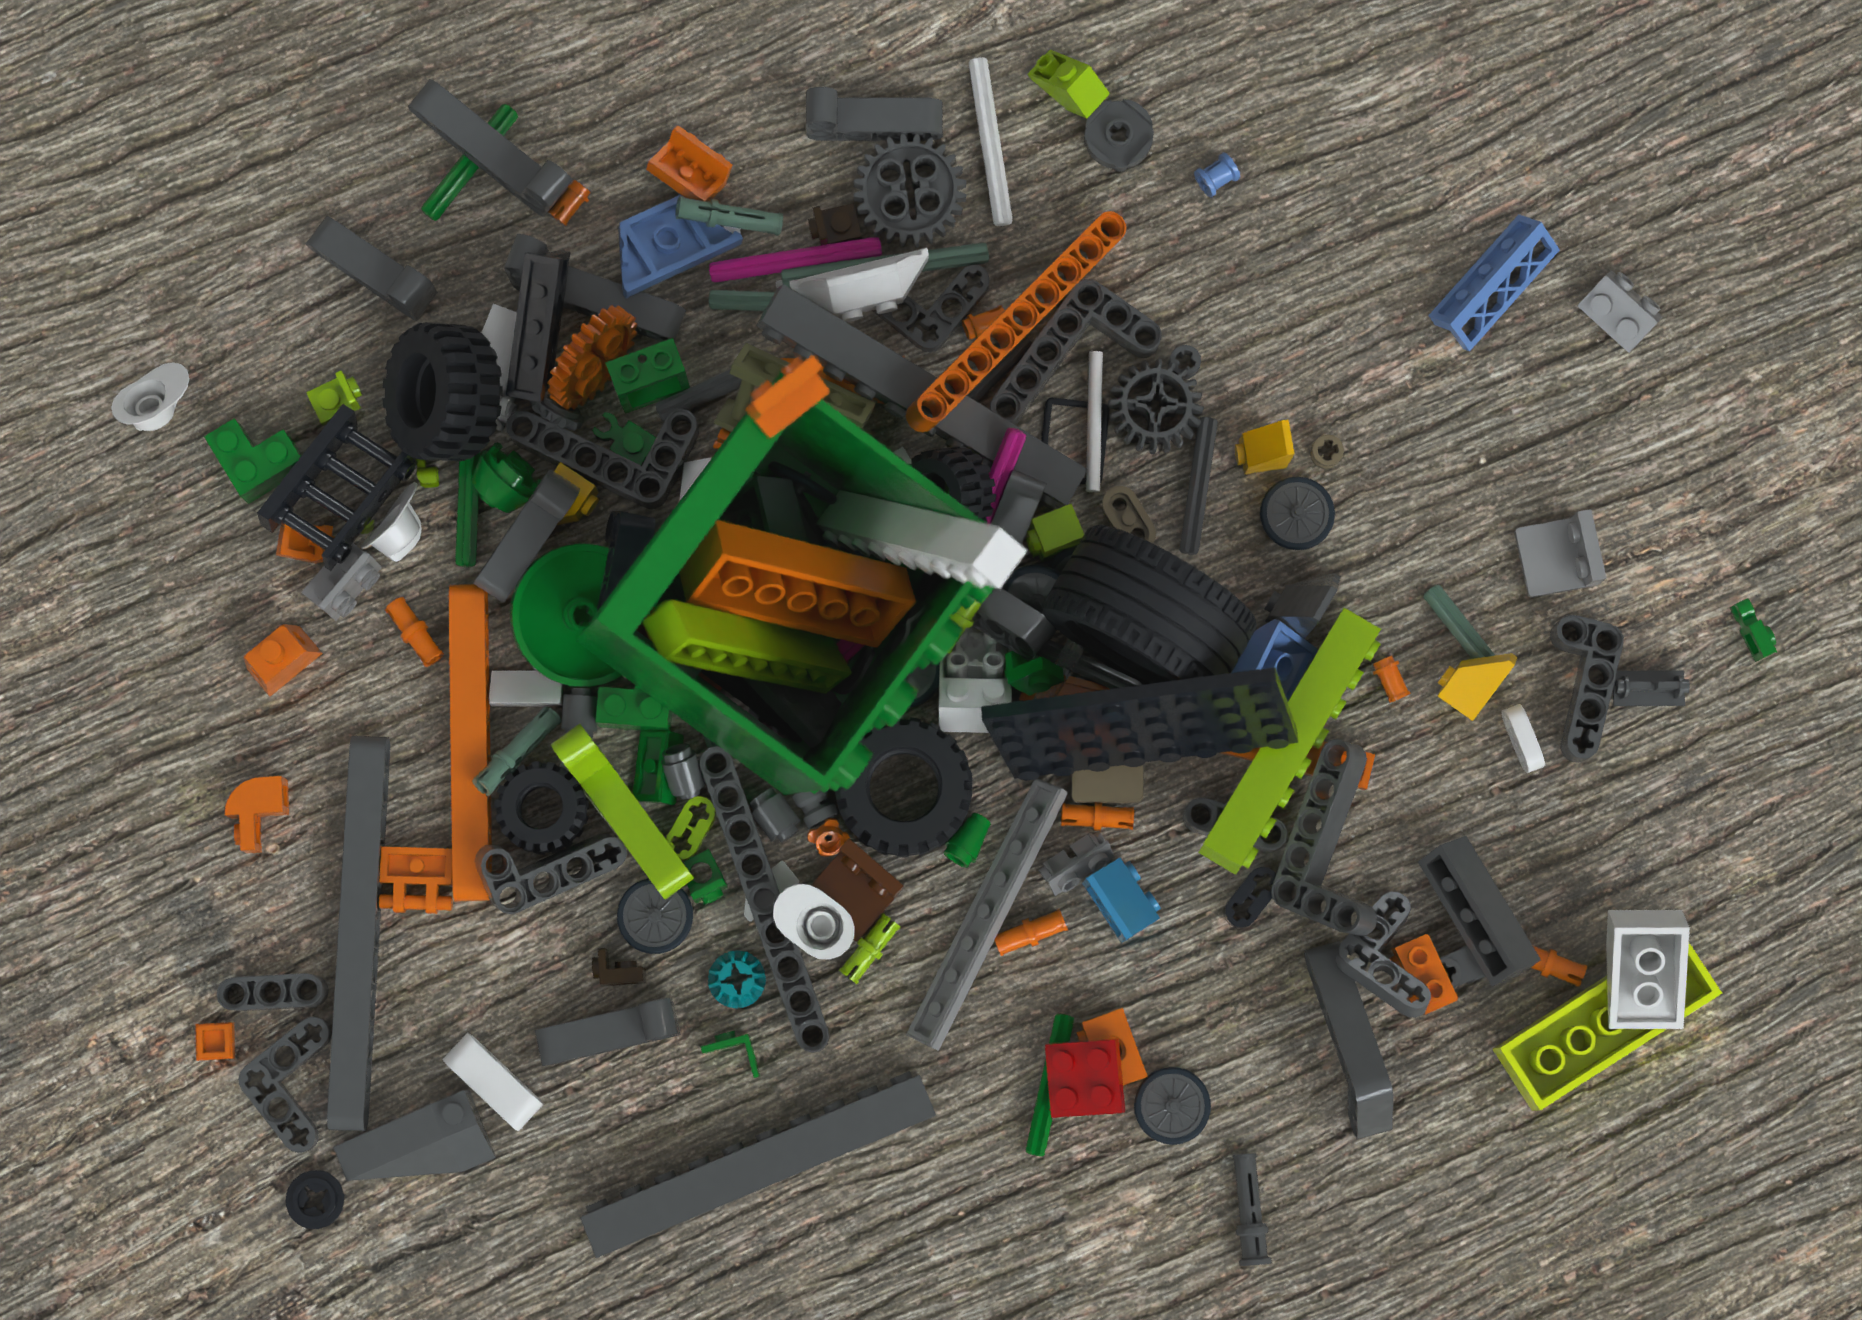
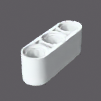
M468 1032L442 1059L451 1070L517 1131L544 1105L525 1084Z

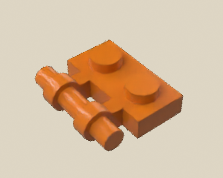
M381 846L379 883L394 884L393 894H380L379 908L393 909L394 913H405L406 909L425 910L427 914H438L439 910L452 911L453 896H439V885L452 886V849ZM407 884L426 885V895H407Z

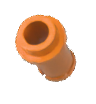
M576 180L567 187L568 189L554 207L548 211L552 217L559 220L564 226H567L569 220L583 202H589L587 197L591 192Z
M1000 305L976 316L968 314L967 319L962 320V326L968 340L974 338L976 340L1004 311L1003 307Z
M1392 655L1373 663L1375 671L1372 672L1373 675H1378L1389 703L1411 694L1397 667L1400 664L1399 660L1395 661Z

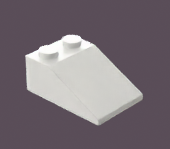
M1608 910L1606 953L1609 1029L1684 1028L1690 927L1682 910Z

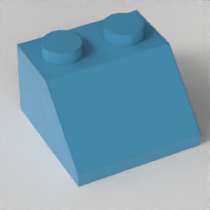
M1118 858L1088 876L1082 884L1122 944L1160 919L1157 911L1161 908L1152 893L1148 891L1144 894L1137 884L1141 877L1130 861L1124 864L1122 859Z

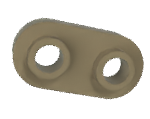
M1115 486L1109 489L1102 500V511L1111 527L1129 533L1139 530L1143 533L1144 540L1154 543L1156 538L1155 526L1135 493L1125 486ZM1117 500L1123 501L1126 505L1125 510L1116 511L1113 508V502Z

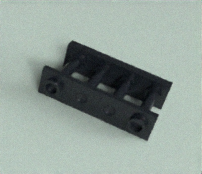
M344 404L341 405L257 512L261 526L271 533L279 525L283 526L286 524L325 550L322 553L324 566L330 571L337 563L342 564L348 558L352 550V543L400 481H407L416 467L415 458H412L403 451L397 457L357 431L358 424L355 411ZM343 443L353 444L389 468L377 484L336 458V452ZM322 470H330L368 495L356 511L315 485V479ZM308 497L346 522L335 538L327 535L293 512V507L300 498Z

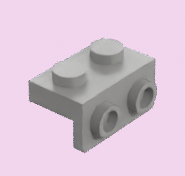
M1610 271L1577 306L1630 353L1663 317L1658 313L1660 307L1648 296L1642 298L1632 289L1634 284L1626 275L1621 272L1615 274L1613 271Z

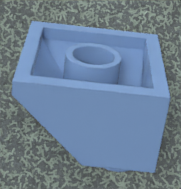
M1274 619L1255 630L1231 673L1275 667L1288 702L1319 649L1280 620Z

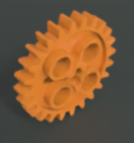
M611 305L608 310L602 308L598 317L593 314L589 324L583 323L581 331L578 334H572V342L569 345L563 346V353L555 360L558 365L550 371L553 375L547 382L550 385L547 390L551 394L550 398L566 410L570 407L574 410L578 404L584 406L588 398L593 400L598 389L602 392L606 381H612L605 362L628 354L626 351L634 345V342L631 340L637 335V332L634 330L638 326L635 322L636 318L619 305L616 307Z

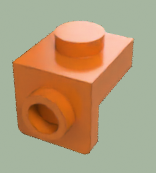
M286 524L280 526L276 556L315 564L323 562L322 553L325 551L323 548ZM315 526L327 535L335 538V536H332L333 526Z

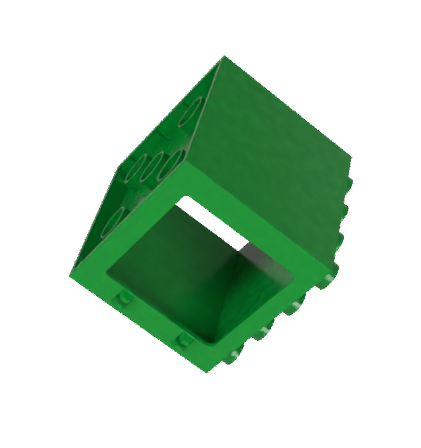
M780 372L771 384L774 386L785 377L784 374ZM822 399L772 438L766 437L746 411L576 641L784 795L809 791L812 794H816L819 790L825 793L829 788L835 792L840 786L847 790L864 770L873 755L871 750L859 742L864 734L869 733L874 727L880 730L885 724L889 727L894 726L916 697L918 690L904 680L906 676L911 674L917 667L922 670L925 669L930 662L937 665L961 635L963 628L949 618L951 614L954 615L961 606L964 609H968L974 601L981 604L995 587L984 585L982 588H979L968 580L965 583H961L952 576L946 579L939 575L934 587L924 600L928 603L926 612L903 644L894 653H890L892 643L901 630L895 626L877 648L875 647L873 660L859 685L847 694H839L833 691L842 704L822 742L812 749L803 740L796 742L790 738L779 736L700 676H696L693 680L642 641L655 646L650 639L636 630L752 472L754 471L759 476L775 475L776 478H781L769 469V464L772 461L781 463L802 474L805 471L811 473L810 478L814 482L823 486L835 496L840 490L984 524L987 523ZM803 492L819 519L829 506V503ZM901 563V567L907 568L915 596L921 585L924 571L919 567L913 570L904 563ZM905 614L900 621L905 622L908 615ZM864 647L848 662L850 670L859 658Z

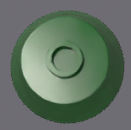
M496 442L489 450L482 451L471 481L479 492L480 498L492 508L496 507L505 513H511L527 503L541 480H534L531 474L535 469L514 450L509 455L501 451L503 448L501 443Z

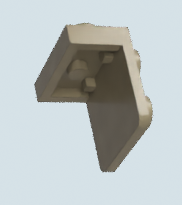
M1144 765L1139 767L1112 766L1101 772L1091 770L1074 771L1072 774V798L1076 803H1139L1144 798Z

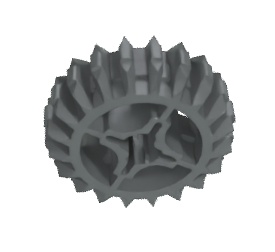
M1156 359L1154 368L1150 369L1148 361L1143 360L1141 362L1142 372H1139L1134 365L1129 366L1128 373L1131 378L1120 374L1117 380L1122 387L1112 386L1111 394L1117 398L1109 399L1108 407L1117 411L1109 415V420L1112 422L1121 421L1115 427L1114 432L1121 434L1127 431L1128 433L1123 442L1128 445L1135 438L1138 440L1136 450L1139 452L1143 449L1144 443L1150 444V454L1156 453L1158 444H1161L1164 453H1169L1170 441L1177 448H1181L1184 444L1181 435L1191 439L1194 432L1190 427H1199L1201 420L1194 415L1203 413L1204 407L1200 404H1195V402L1202 399V392H1190L1197 385V381L1191 379L1185 383L1184 379L1188 371L1182 369L1178 375L1173 373L1176 365L1174 362H1170L1166 370L1161 369L1162 360ZM1152 381L1149 394L1137 396L1136 400L1127 399L1134 388L1145 382ZM1163 383L1174 388L1180 395L1183 403H1178V399L1168 397L1164 392ZM1157 392V401L1160 402L1159 406L1163 405L1164 407H1161L1154 421L1155 413L1151 412L1152 407L1148 408L1147 406L1151 405ZM1128 410L1143 416L1148 423L1149 431L1139 427L1130 417ZM1175 414H1184L1183 419L1174 428L1159 432L1162 419L1174 417Z

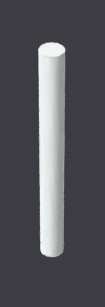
M1101 351L1089 352L1087 492H1100L1103 352Z

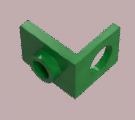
M709 849L683 862L690 873L692 867L700 862L708 864L712 870L711 878L707 882L696 883L692 880L687 884L691 892L690 895L696 904L703 901L704 905H708L723 897L722 890L728 888Z
M735 1031L715 1035V1043L701 1046L702 1054H708L745 1044L753 1077H761L749 1034L736 1037Z

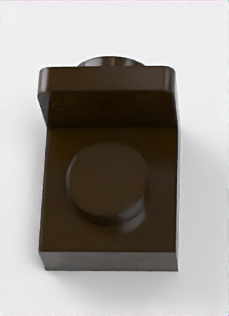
M854 203L820 210V206L813 207L814 218L808 219L812 240L819 238L820 245L862 239Z
M598 948V957H592L593 978L600 979V985L603 987L646 983V969L643 966L637 967L636 961L615 962V969H609V955L606 948Z

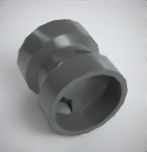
M819 790L816 794H812L809 791L792 796L796 806L801 808L805 814L803 820L808 829L821 825L826 819L834 818L840 814L835 803L829 801L827 797L828 790L825 793Z

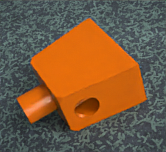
M283 624L244 656L246 669L268 696L271 697L323 653L300 626Z

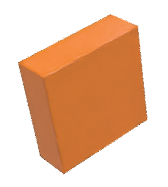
M234 1022L195 1024L196 1061L235 1059Z

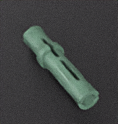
M679 196L677 200L676 219L704 222L707 227L712 228L715 225L770 233L779 236L782 230V213L719 204L717 199H710L707 202Z
M544 706L534 719L502 751L497 750L492 755L493 760L473 778L474 786L482 794L485 793L486 796H490L509 773L514 775L518 771V765L561 723L559 715L552 708Z

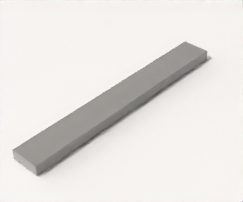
M1040 779L1033 781L906 1033L907 1036L939 1051L1068 794L1064 789Z

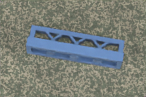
M1518 214L1428 316L1435 325L1451 331L1461 347L1470 352L1560 249L1542 222ZM1541 240L1545 249L1536 259H1532L1533 247ZM1516 266H1521L1518 280L1514 284H1509L1511 272ZM1493 292H1498L1497 303L1492 309L1486 310L1488 298ZM1471 317H1475L1474 329L1466 336L1461 328Z

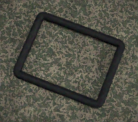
M1062 398L1047 399L1041 441L1048 445L1052 404L1088 408V401ZM1102 403L1103 413L1101 422L1100 483L1103 478L1110 408ZM1083 477L1080 484L1086 485V478Z

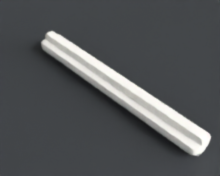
M984 57L973 58L969 61V71L993 222L995 226H1006L1012 223V212L988 61Z

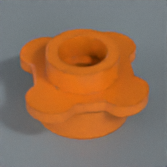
M835 818L826 819L819 828L810 829L807 833L808 841L815 843L819 855L823 857L838 854L840 847L848 838L850 839L849 834L839 828V822ZM827 835H831V836H832V837L829 838V839H825V837H826Z

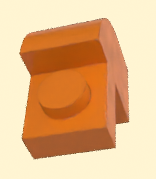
M282 776L252 778L238 785L230 794L225 806V816L231 819L239 818V824L234 825V840L236 845H240V851L245 853H262L261 817L289 815L288 779Z

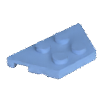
M681 195L621 221L618 227L622 290L625 299L741 245L743 237L737 231H734L732 234L720 225H715L712 228L707 227L704 222L676 219L677 200Z

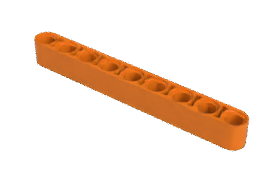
M1112 211L1101 214L908 407L906 419L912 429L918 432H928L933 429L1124 237L1126 223L1122 216ZM1101 228H1104L1109 233V237L1102 232ZM1079 249L1087 254L1088 259L1081 255ZM1057 271L1064 274L1066 281L1059 277ZM1035 293L1041 295L1045 303L1040 302L1036 298ZM1013 315L1020 318L1023 326L1014 321ZM990 337L998 341L1000 348L992 344ZM967 360L974 362L978 371L971 369ZM944 383L950 384L954 388L955 394L948 392ZM921 406L929 408L933 417L926 416Z
M458 584L449 586L453 898L455 902L490 901L477 871L475 857L479 849L485 845L492 844L491 795L486 796L485 793L482 794L472 782L473 778L491 762L488 593L475 584ZM492 855L486 860V869L492 872Z

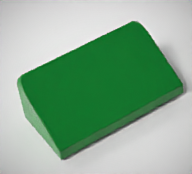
M640 730L633 785V795L638 802L665 805L676 804L677 796H673L670 792L661 761L664 760L662 752L665 749L683 743L684 736L682 734L671 731Z

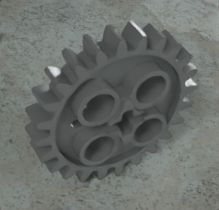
M901 134L899 144H895L888 137L886 149L875 144L877 156L865 154L864 160L868 167L858 166L857 173L863 178L854 179V187L861 190L853 194L854 201L864 202L857 207L858 215L868 214L864 219V226L868 227L876 224L874 236L877 237L885 231L888 244L893 241L895 236L900 237L901 247L905 246L907 239H912L915 247H919L920 237H925L927 242L932 244L934 232L944 237L946 231L943 225L955 227L956 220L951 214L962 215L963 208L957 203L966 202V194L958 191L966 188V180L956 179L963 174L962 166L952 167L956 161V155L952 154L944 157L946 145L942 144L935 150L932 137L926 141L925 145L920 144L919 134L914 136L913 142H908L905 134ZM905 161L910 163L917 214L915 220L910 218L908 194L905 190L906 179L903 168ZM925 165L931 167L934 170V174L923 178L916 173V170L920 166ZM887 170H894L898 172L900 177L896 181L887 182L883 180L881 175ZM926 199H933L939 204V207L930 212L923 210L920 204ZM898 203L904 208V211L900 215L892 216L885 209L890 204Z

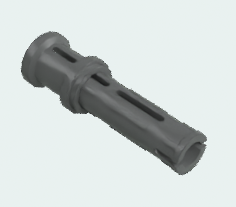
M1256 1153L1233 1155L1241 1225H1237L1236 1235L1240 1236L1242 1259L1239 1260V1266L1272 1264V1258L1268 1257L1265 1235L1269 1232V1228L1266 1227V1223H1262Z

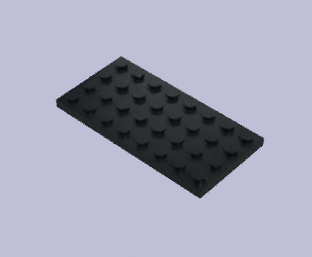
M1275 667L981 706L982 721L1014 779L1025 781L1035 780L1042 775L1068 776L1073 774L1074 771L1081 770L1101 772L1112 766L1139 767L1144 765L1145 762L1160 760L1171 763L1183 757L1197 756L1200 758H1210L1222 752L1247 753L1253 748L1269 747L1280 749L1287 747L1289 744L1298 743L1297 727Z

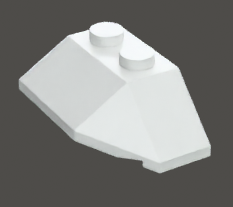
M923 248L789 281L790 289L838 318H842L845 322L859 320L863 318V312L876 310L877 314L888 313L898 309L897 304L903 303L928 262V249Z

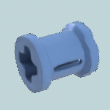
M1225 152L1220 154L1218 160L1210 166L1194 171L1198 185L1210 198L1216 195L1217 189L1229 181L1235 182L1241 177L1236 164Z

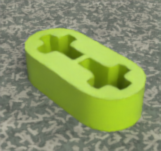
M698 796L689 799L667 835L666 840L675 851L676 846L672 843L675 837L681 839L687 829L692 832L687 841L691 845V849L689 851L682 850L680 854L676 853L682 861L690 859L697 853L715 821L716 811L713 803L708 798ZM701 804L707 805L705 811L709 814V818L707 820L701 818L695 828L691 827L690 824L694 818L693 813L690 812L693 806L699 808Z

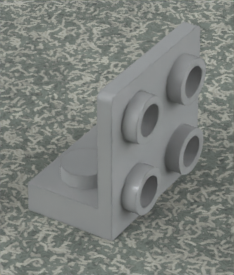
M1591 509L1578 511L1568 519L1520 527L1514 531L1527 594L1530 598L1597 586L1607 579Z
M354 543L351 545V553L342 564L337 563L331 571L323 566L301 592L335 621L340 616L346 617L357 604L355 598L363 589L367 591L372 588L380 577L378 572L382 566L369 553L364 552Z

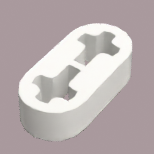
M1517 704L1502 710L1504 725L1523 770L1526 773H1530L1545 766L1544 757L1522 705Z

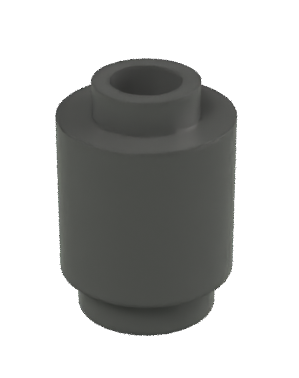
M571 688V695L563 696L561 729H565L564 734L580 723L593 739V731H597L596 710L598 697L592 696V689Z
M687 743L676 744L665 749L662 752L664 760L661 761L671 794L673 796H680V799H690L701 793L700 789L706 783L696 752L691 750L690 745Z
M773 788L766 790L750 802L749 805L753 809L752 816L771 842L779 839L783 843L799 831L796 825L801 820L782 794H777Z

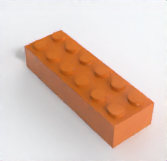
M720 520L715 522L679 571L686 603L876 648L916 602L907 568Z

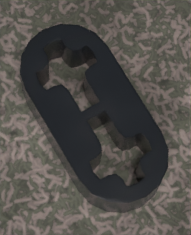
M1268 867L1254 869L1231 896L1224 907V917L1229 925L1235 928L1248 927L1264 910L1272 899L1271 890L1267 891L1264 889L1257 897L1253 896L1251 892L1257 885L1253 879L1255 876L1259 878L1264 875L1269 876L1268 885L1272 890L1276 873ZM1248 898L1252 901L1246 910L1250 916L1249 919L1241 918L1236 921L1233 918L1235 911L1231 908L1232 905L1240 906Z

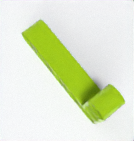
M580 723L550 744L554 752L580 783L665 900L694 879L685 864Z

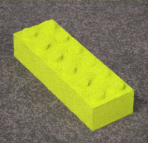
M1690 943L1688 946L1684 1018L1722 994ZM1605 976L1492 1050L1532 1111H1540L1666 1029H1609L1607 976Z

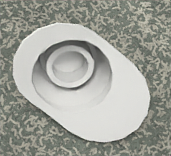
M174 362L163 364L153 369L117 394L111 406L113 416L121 423L133 424L139 431H154L162 428L172 419L177 401L183 396L188 387L190 379L188 370L182 364Z
M416 482L410 484L402 492L381 524L362 543V549L372 545L389 559L397 562L416 546L422 531L421 521L409 503L417 489L418 484Z
M796 884L787 887L778 895L774 903L773 918L777 928L786 938L818 959L830 960L841 956L849 949L854 939L855 926L851 915L839 903L820 889L808 884Z

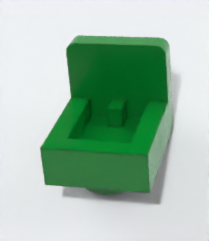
M1014 651L1005 654V676L1008 684L1028 696L1045 692L1050 687L1064 681L1063 668L1043 656L1029 661Z

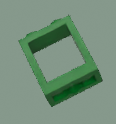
M673 338L605 362L625 414L662 401L690 388L685 368ZM641 355L647 358L644 363L638 361Z

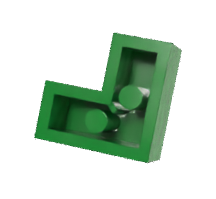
M235 418L204 436L238 494L248 504L276 488L302 456L294 441L284 429L254 446L243 426Z
M635 685V689L598 688L596 724L599 728L671 731L672 712Z

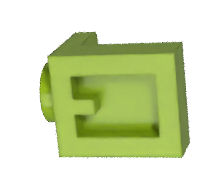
M342 370L335 373L337 378L306 392L323 426L330 421L342 404L354 411L362 408L357 399L362 396V392L355 378L352 376L347 379Z

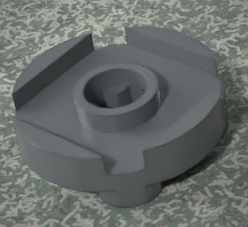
M1123 99V101L1116 100L1111 102V100L1102 102L1086 121L1084 143L1087 151L1097 163L1104 167L1112 168L1115 171H1125L1130 167L1138 165L1146 158L1152 147L1154 131L1151 117L1141 105L1132 100ZM1113 127L1117 130L1124 127L1127 130L1125 133L1127 140L1114 141L1110 130Z

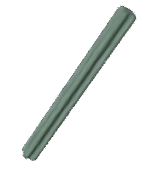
M977 243L928 250V262L922 272L985 264L989 262L987 244ZM899 254L785 269L781 271L782 284L790 288L789 281Z

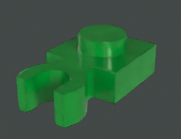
M604 412L602 416L611 423V428L607 432H602L594 427L592 431L595 437L601 441L612 440L614 443L610 447V451L642 466L656 437L630 420L622 428L619 426L614 415Z
M1748 598L1730 607L1735 620L1742 628L1739 631L1755 662L1777 652L1774 646L1776 645L1774 633L1769 626H1764L1762 620L1758 621L1753 605Z

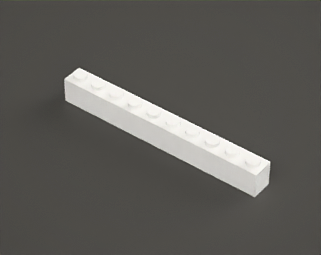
M840 490L836 495V503L829 504L815 523L825 532L822 535L823 539L837 549H840L842 546L852 553L857 550L866 557L872 554L881 561H885L887 558L896 565L904 563L913 570L919 567L928 574H932L935 571L946 579L952 576L961 583H965L968 580L979 588L987 585L1000 589L1027 552L1000 527Z

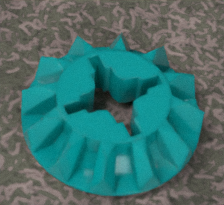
M737 950L724 953L717 957L709 969V989L714 998L724 1006L730 1008L747 1007L756 1002L764 991L766 984L765 970L761 962L746 951ZM732 964L736 965V969H738L740 974L752 975V978H747L746 981L742 982L741 995H738V991L735 990L733 984L721 983V981L732 976Z

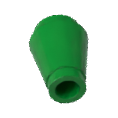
M973 812L970 818L945 843L947 847L943 852L944 855L953 863L963 868H968L971 862L975 863L988 828L991 825L990 821L982 815Z

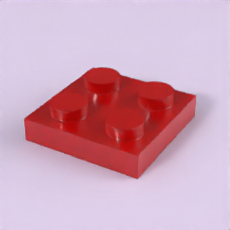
M1119 1038L1045 1044L1051 1118L1126 1112Z

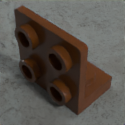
M848 838L840 847L839 854L811 886L820 889L844 907L851 915L855 926L853 940L857 942L904 889V885Z

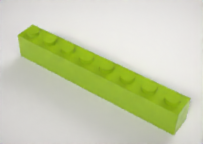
M675 600L660 603L655 607L654 613L643 621L658 653L669 662L824 694L852 674L832 637Z
M1343 608L1288 701L1297 727L1298 743H1292L1280 749L1261 747L1198 853L1235 875L1241 866L1247 869L1250 867L1259 851L1253 847L1259 835L1265 839L1267 838L1277 821L1271 817L1277 805L1284 809L1294 792V789L1289 787L1294 776L1301 779L1312 762L1311 759L1306 757L1312 746L1317 749L1320 748L1329 733V730L1324 728V725L1329 717L1335 720L1338 718L1347 702L1341 698L1347 687L1354 690L1364 673L1358 669L1364 658L1371 661L1381 645L1380 642L1375 640L1381 631L1379 627Z

